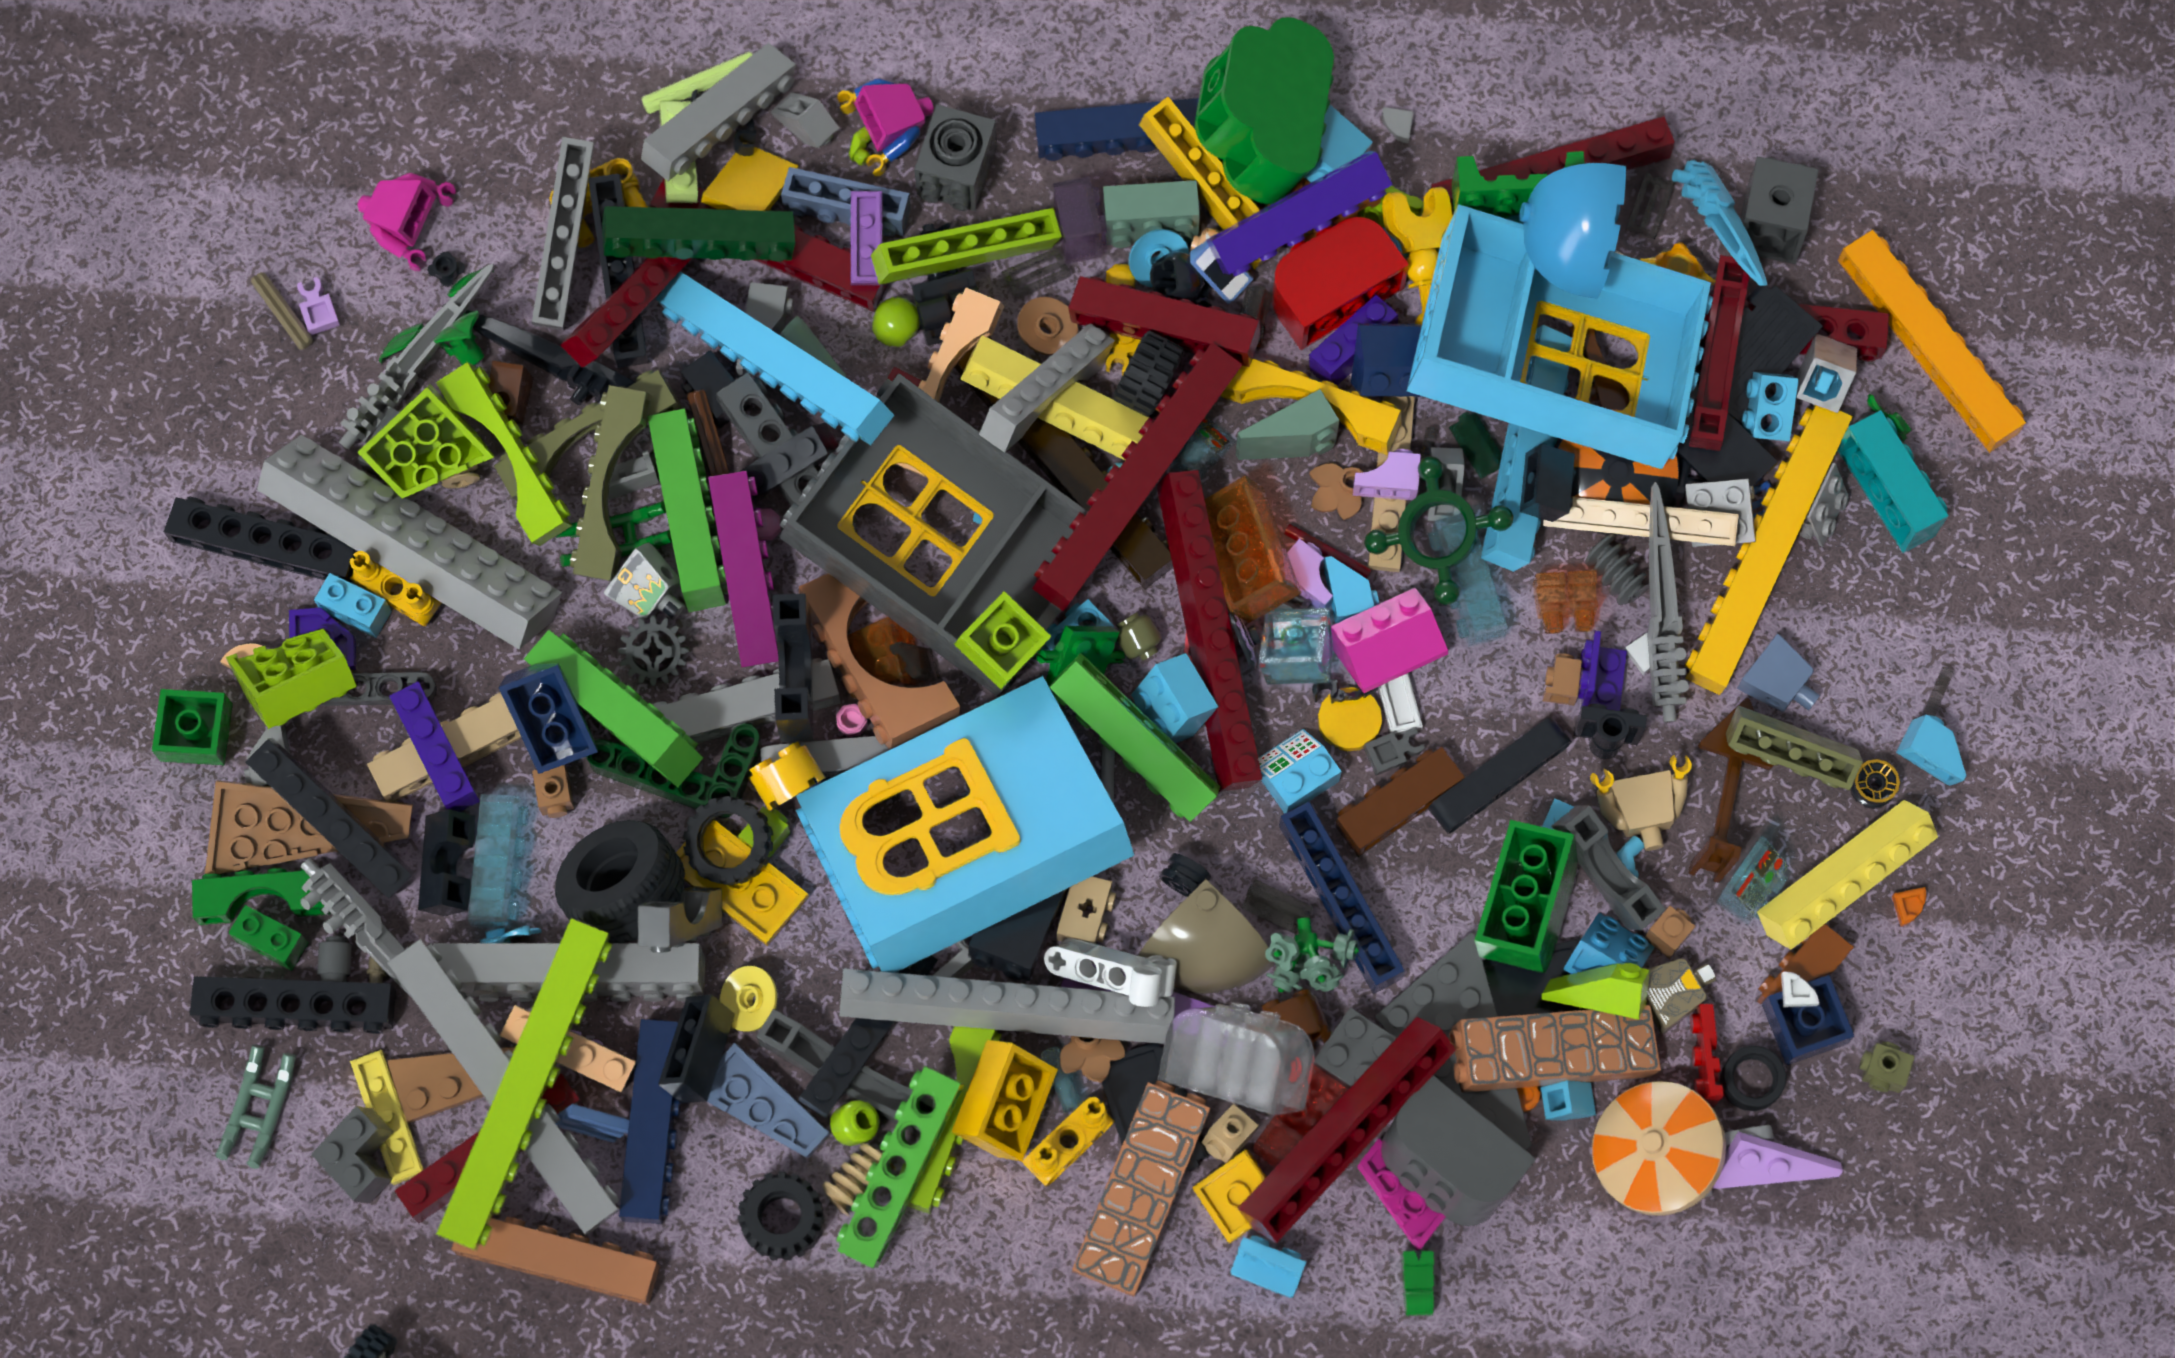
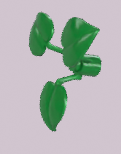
M484 268L471 272L461 278L448 291V297H453ZM478 310L467 314L464 313L453 325L443 329L433 339L435 343L443 342L440 347L450 357L455 355L461 365L467 362L475 365L485 356L475 342L476 336L472 332L473 326L480 314ZM422 323L413 325L393 337L384 348L379 362L382 364L385 357L407 347L423 329L424 325ZM449 341L451 346L449 347L444 342Z

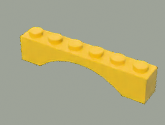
M1252 359L1250 367L1241 366L1220 395L1223 398L1244 404L1268 398L1300 400L1320 389L1339 418V421L1349 430L1357 444L1388 455L1402 423L1401 410L1392 403L1386 401L1379 403L1370 400L1367 396H1361L1358 391H1351L1350 393L1341 390L1337 385L1329 381H1315L1303 372H1290L1281 369L1278 364L1268 360L1261 362Z

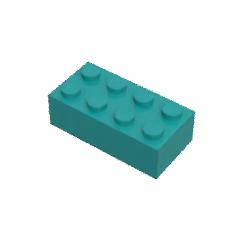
M1880 410L1849 426L1837 450L1902 553L1934 538L1949 516L1947 514V506L1941 497H1936L1930 487L1931 483L1927 474L1923 470L1918 469L1913 461L1914 456L1909 446L1902 444L1893 421L1888 417L1886 418Z

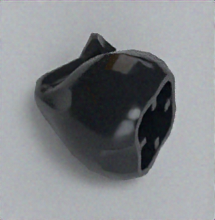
M1174 251L1159 258L1152 265L1150 281L1153 291L1159 292L1167 298L1175 300L1187 299L1195 303V305L1207 308L1212 306L1208 300L1211 285L1190 263L1189 254Z

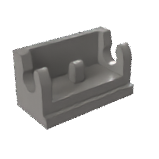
M648 450L642 452L643 456L616 464L609 486L608 500L659 483Z

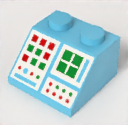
M1304 729L1258 758L1262 774L1261 781L1284 814L1309 802L1340 781L1342 772L1325 747Z

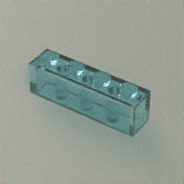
M1462 514L1434 521L1432 532L1429 533V541L1432 550H1438L1440 557L1450 555L1463 542L1466 533V523ZM1478 533L1477 541L1471 554L1463 562L1450 568L1452 581L1456 582L1460 590L1459 598L1456 602L1450 604L1451 609H1457L1459 620H1456L1457 631L1461 639L1466 638L1468 647L1505 638L1508 630L1487 561L1481 559L1483 548Z
M481 794L468 921L473 928H505V930H512L513 920H518L519 901H515L516 889H521L522 869H518L519 857H524L526 847L525 838H521L522 826H527L529 817L528 807L524 806L520 796Z

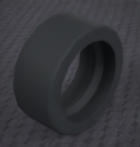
M1751 1045L1738 1049L1727 1059L1721 1070L1720 1084L1723 1086V1094L1731 1104L1741 1110L1755 1112L1764 1110L1777 1101L1786 1085V1071L1783 1062L1774 1052L1765 1047ZM1750 1059L1759 1060L1770 1069L1773 1077L1772 1086L1765 1095L1756 1098L1747 1097L1737 1089L1734 1082V1071L1743 1061Z

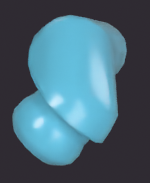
M1632 836L1616 855L1626 868L1638 878L1639 873L1635 870L1634 858L1644 848V844L1637 836Z

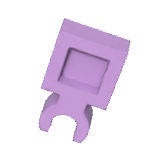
M318 277L313 278L315 288L311 291H306L302 282L297 284L301 297L306 300V302L300 303L299 306L310 335L340 326L329 294L322 296L323 286Z

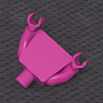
M407 173L393 180H381L377 184L372 196L363 195L360 197L358 210L363 213V219L370 225L371 235L382 248L398 258H401V256L406 258L410 269L413 271H421V268L412 263V260L415 257H420L427 262L425 254L418 249L410 251L407 247H414L436 195H438V201L441 205L451 206L453 199L443 194H456V190L451 183L445 182L438 186L435 185L436 182L414 173Z

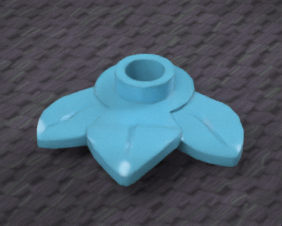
M527 925L505 933V928L486 931V938L480 939V943H511L510 939L542 933L540 928H530Z

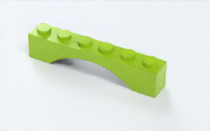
M467 362L437 381L436 384L452 410L472 417L482 423L496 436L505 448L512 463L517 482L516 518L531 543L541 546L572 526L567 518L571 514L561 499L557 501L551 492L554 489V485L546 473L541 474L535 464L539 461L533 450L529 446L524 447L519 437L523 434L513 419L509 421L503 412L507 409L505 403L497 393L493 394L487 384L491 381L487 373L481 366L477 368Z
M954 1026L949 1044L956 1065V1080L965 1084L908 1207L927 1214H931L933 1206L939 1208L945 1189L940 1187L945 1175L951 1176L957 1158L952 1156L956 1144L962 1145L964 1141L963 1138L951 1131L986 1041H1001L1002 1034L997 1033L998 1030ZM906 1163L902 1165L899 1175L903 1174L906 1170Z

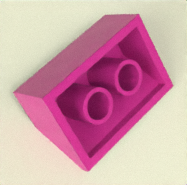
M1416 588L1331 626L1333 651L1363 693L1448 655L1447 646L1434 614Z

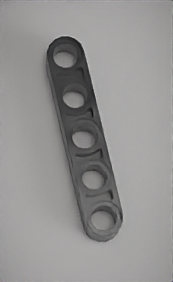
M1549 717L1431 803L1428 810L1446 833L1450 834L1563 752L1572 741L1555 720Z

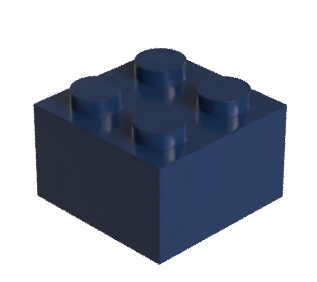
M1830 975L1807 982L1817 994L1819 1001L1817 1006L1784 1007L1782 991L1769 995L1761 1004L1786 1066L1845 1046L1855 1037Z

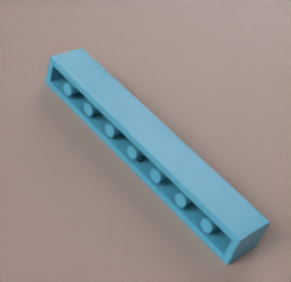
M1541 325L1536 329L1535 341L1540 345L1568 352L1572 337L1548 326ZM1538 356L1530 357L1526 383L1563 395L1569 383L1567 378L1569 366ZM1508 423L1491 509L1496 506L1508 507L1513 513L1514 521L1511 527L1505 531H1496L1492 527H1487L1481 559L1513 572L1529 564L1533 559L1535 548L1533 547L1535 534L1539 530L1541 520L1538 517L1520 512L1525 454L1541 444L1555 447L1557 437Z

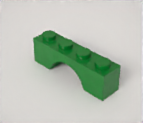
M301 867L300 871L287 872L286 869L274 868L267 870V874L256 875L252 871H239L234 873L232 877H222L220 874L202 875V879L192 880V917L199 925L232 923L238 909L246 901L259 895H275L284 899L297 917L325 914L322 911L324 905L320 901L309 910L301 905L300 900L311 892L310 890L305 892L302 889L310 876Z

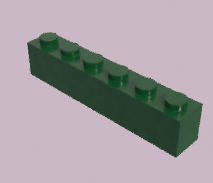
M604 206L602 221L604 256L619 258L640 256L647 258L677 257L679 259L709 258L711 260L740 259L743 261L772 260L775 262L792 260L795 246L793 212Z

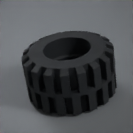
M1150 330L1146 332L1114 392V400L1146 417L1152 415L1183 356V347Z
M778 1171V1175L773 1176L771 1173L765 1174V1178L761 1181L757 1178L752 1182L753 1187L750 1190L746 1188L743 1193V1202H739L738 1209L740 1215H738V1222L741 1231L751 1248H754L763 1257L765 1255L770 1260L775 1261L778 1258L789 1261L792 1260L791 1257L796 1255L801 1257L805 1255L804 1251L806 1249H812L816 1245L815 1240L817 1237L820 1238L823 1232L821 1228L825 1217L820 1198L806 1179L805 1181L802 1180L797 1174L787 1175L786 1171ZM781 1198L795 1201L801 1210V1218L798 1225L785 1234L768 1232L762 1223V1214L767 1205Z

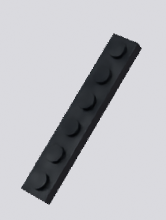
M930 955L896 973L928 976L938 959ZM856 1018L798 1100L826 1119L895 1021Z

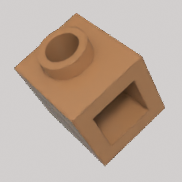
M565 765L538 774L537 770L532 771L538 808L543 816L548 815L549 818H558L567 815V811L574 810L569 774Z
M1669 906L1649 929L1644 938L1670 959L1690 936L1695 925L1691 923L1692 919L1686 912L1679 908L1675 910Z

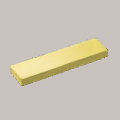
M378 1050L350 1061L365 1107L373 1109L393 1131L391 1136L380 1146L387 1171L392 1178V1184L396 1185L413 1178L423 1171L424 1168L411 1130L406 1122L383 1051Z

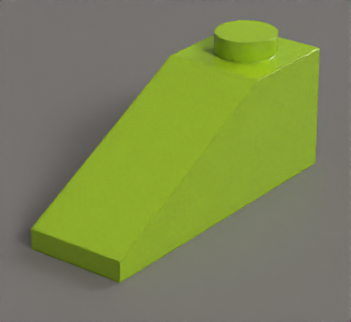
M1616 963L1549 980L1542 993V1000L1639 1020L1647 1002L1650 970L1640 968L1633 963Z

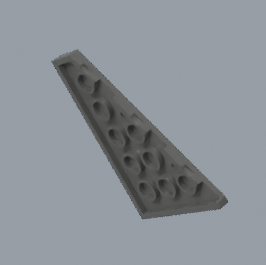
M1472 932L1375 1016L1388 1033L1397 1038L1416 1017H1419L1441 1028L1449 1039L1451 1027L1460 1020L1497 1017L1482 958L1479 957L1474 941L1475 936ZM1454 1052L1433 1076L1527 1151L1532 1144L1517 1088L1461 1092L1460 1083H1457L1454 1077V1065L1457 1063Z

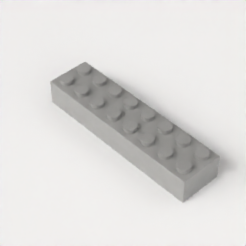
M434 943V947L443 958L438 964L445 973L451 969L462 984L457 990L464 1000L466 996H479V1000L485 1002L498 1001L499 996H512L513 1001L528 1002L532 1000V996H538L560 943ZM611 943L613 946L605 963L600 961L595 974L600 975L597 985L592 994L586 993L583 1001L593 1002L597 1001L598 996H611L610 1000L626 1002L630 1001V996H643L645 1001L659 1002L663 1001V996H676V1000L685 1002L686 997L704 995L705 956L700 944L684 943V946L671 947L670 952L658 953L651 952L648 946H638V943Z

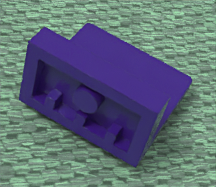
M1595 630L1591 640L1586 639L1580 656V660H1582L1581 668L1585 669L1582 670L1579 681L1577 699H1581L1580 709L1582 706H1588L1589 704H1601L1606 706L1607 710L1620 711L1627 651L1600 647L1601 631Z

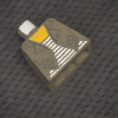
M1681 958L1648 969L1650 974L1646 1006L1650 1005L1652 1019L1661 1035L1676 1026L1694 1012L1700 1004H1704L1707 996L1703 987L1716 981L1715 974L1707 963L1692 971L1686 959Z

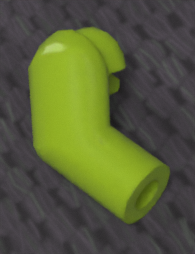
M865 126L853 135L849 150L851 161H856L859 166L865 165L867 158L870 156V152L865 150V148L872 139Z

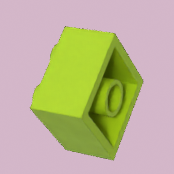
M1004 591L970 625L954 645L993 683L1002 689L1051 638V635Z

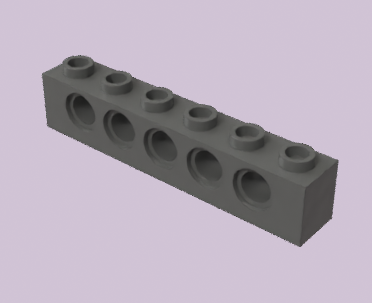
M746 373L716 393V401L755 457L759 459L795 437L798 433L794 429L789 431L783 423L785 419L783 412L776 403L771 405L764 396L767 394V390L758 378L753 379L749 373ZM749 404H756L760 407L761 413L757 416H749L745 413L744 408ZM769 429L775 430L779 434V439L775 442H768L763 439L762 433ZM820 465L794 476L777 487L790 506L794 502L798 505L801 504L798 501L803 494L798 488L800 482L810 481L813 477L819 480L817 474L821 470ZM853 515V527L856 531V525L854 523L857 522V519L855 515Z

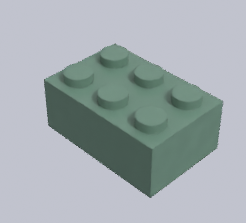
M1197 180L1103 186L1106 245H1113L1115 248H1126L1131 244H1135L1144 234L1157 229L1172 230L1178 233L1186 244L1192 242L1194 236H1198L1200 214Z

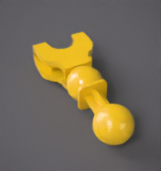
M1434 187L1426 192L1423 213L1420 217L1411 212L1407 198L1403 193L1389 192L1382 200L1385 229L1393 238L1399 241L1402 254L1410 253L1406 259L1409 264L1407 275L1414 283L1409 284L1408 288H1419L1422 312L1418 315L1414 324H1422L1438 257L1436 249L1440 248L1442 235L1452 219L1450 198L1447 190L1443 187Z

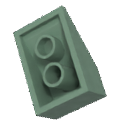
M1319 389L1238 432L1236 456L1238 460L1309 457L1316 452L1318 455H1322L1334 447L1339 418Z

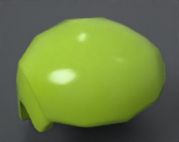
M891 297L886 299L877 307L873 316L872 331L876 339L886 346H904L910 338L917 335L920 328L916 305L906 298Z

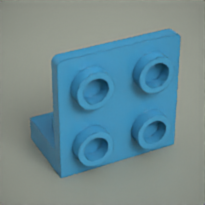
M1598 913L1563 969L1570 974L1616 963H1633L1642 968L1652 953L1654 946L1648 943L1643 936L1634 934L1622 927L1614 918Z

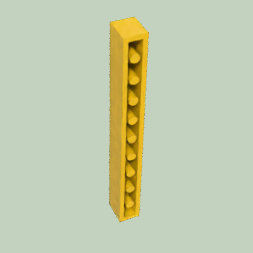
M1814 405L1812 409H1805L1798 423L1803 426L1799 436L1793 435L1786 449L1791 454L1787 462L1783 460L1780 462L1773 476L1778 479L1774 489L1769 487L1762 499L1761 504L1766 506L1762 516L1756 514L1753 519L1756 542L1742 543L1736 555V558L1740 560L1737 569L1731 568L1723 582V585L1728 588L1724 596H1717L1710 612L1715 614L1711 624L1705 622L1697 638L1702 643L1698 651L1694 649L1691 651L1684 665L1689 668L1685 677L1686 680L1718 695L1727 687L1853 416L1840 410L1836 413Z

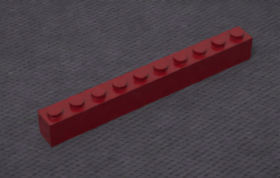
M1213 342L1206 351L1199 348L1189 362L1193 369L1189 374L1183 371L1172 385V387L1177 389L1172 397L1167 394L1155 408L1160 414L1155 420L1149 417L1138 433L1143 436L1138 444L1131 441L1122 453L1121 457L1126 459L1122 466L1118 467L1114 464L1103 479L1108 485L1103 491L1097 488L1086 504L1091 507L1086 515L1079 512L1070 524L1069 528L1073 530V533L1068 539L1062 535L1051 550V552L1056 554L1051 563L1044 560L1035 572L1034 576L1038 580L1032 589L1060 610L1064 611L1243 365Z
M1199 471L1168 473L1156 486L1192 662L1218 705V708L1208 718L1205 725L1216 779L1220 786L1219 792L1249 788L1262 780V774Z

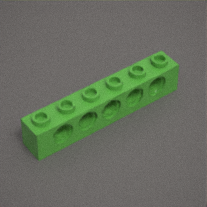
M924 1066L922 1072L916 1071L909 1085V1088L913 1090L908 1102L904 1100L901 1102L895 1114V1119L898 1120V1123L893 1133L887 1132L880 1146L884 1153L879 1163L873 1162L866 1175L865 1180L869 1181L865 1193L859 1192L853 1202L851 1211L855 1212L850 1224L845 1223L837 1236L836 1241L840 1243L837 1249L838 1252L871 1268L879 1267L965 1084L930 1067ZM925 1095H931L935 1100V1109L930 1114H924L919 1106L920 1100ZM912 1125L917 1126L921 1132L919 1142L914 1145L909 1144L905 1139V1132ZM896 1156H901L906 1162V1170L899 1176L895 1175L890 1167L891 1161ZM883 1186L887 1187L892 1194V1199L886 1206L880 1205L876 1200V1193ZM868 1217L874 1219L877 1224V1231L871 1237L866 1236L861 1228L862 1222Z

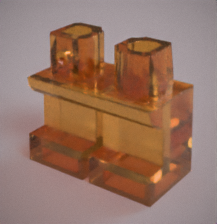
M1596 570L1567 572L1566 578L1565 572L1535 574L1533 590L1537 619H1542L1546 634L1563 632V618L1574 617L1575 631H1592L1594 617L1598 609Z

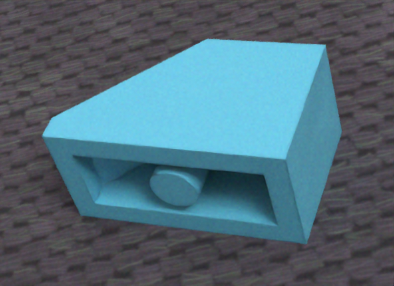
M1325 557L1323 569L1328 591L1333 595L1331 607L1335 624L1379 604L1377 591H1371L1369 580L1334 557Z
M1924 715L1912 720L1896 753L1949 786L1964 781L1966 773L1953 731L1945 727L1941 719L1932 715Z

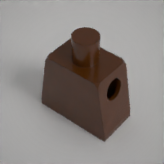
M492 361L491 382L488 387L493 394L497 393L505 404L509 402L506 406L507 409L503 411L508 420L513 419L516 424H523L534 378L523 365Z

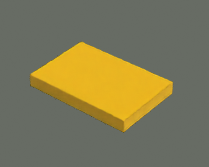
M754 147V153L751 156H742L735 152L704 191L701 202L721 210L769 211L781 196L789 167L798 169L799 166Z

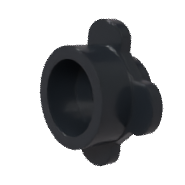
M442 252L435 257L433 263L428 266L427 271L431 277L438 278L442 286L449 287L453 284V280L458 274L464 273L465 266L462 262H457L450 252ZM445 267L449 268L448 271H444L443 269Z

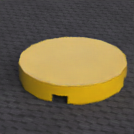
M1354 687L1340 688V690H1343L1346 693L1358 691V689ZM1329 694L1321 703L1318 713L1319 731L1324 740L1330 745L1346 752L1359 751L1363 749L1365 743L1375 740L1382 724L1381 708L1371 695L1358 700L1335 701L1331 704Z

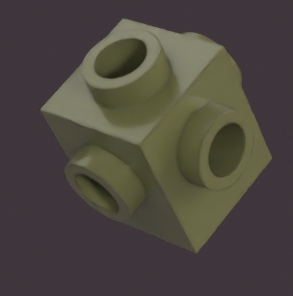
M1890 1042L1876 1043L1870 1051L1865 1050L1859 1064V1069L1864 1070L1861 1080L1868 1082V1086L1876 1091L1888 1092V1090L1900 1093L1906 1087L1915 1056L1900 1051L1901 1047Z

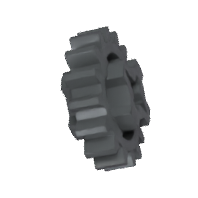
M655 615L651 616L649 623H646L640 617L638 618L639 627L636 628L634 625L629 624L627 628L631 633L630 636L622 635L620 640L626 643V646L618 648V653L626 654V657L620 662L621 666H631L628 671L629 676L635 673L640 674L639 683H642L646 677L650 678L651 685H655L659 677H661L664 683H667L669 681L668 673L671 672L673 675L678 676L679 670L676 665L685 666L686 660L680 657V654L688 653V647L681 646L680 644L686 640V636H677L676 632L679 625L675 624L671 628L668 627L667 617L661 623L657 622ZM647 630V637L641 643L632 644L641 632ZM659 630L669 635L674 644L666 643L659 636ZM652 636H654L656 647L662 649V651L657 653V657H655V664L652 663L650 652L644 650L649 648ZM633 657L641 658L647 664V670L639 666ZM674 657L667 667L659 670L660 663L665 658Z

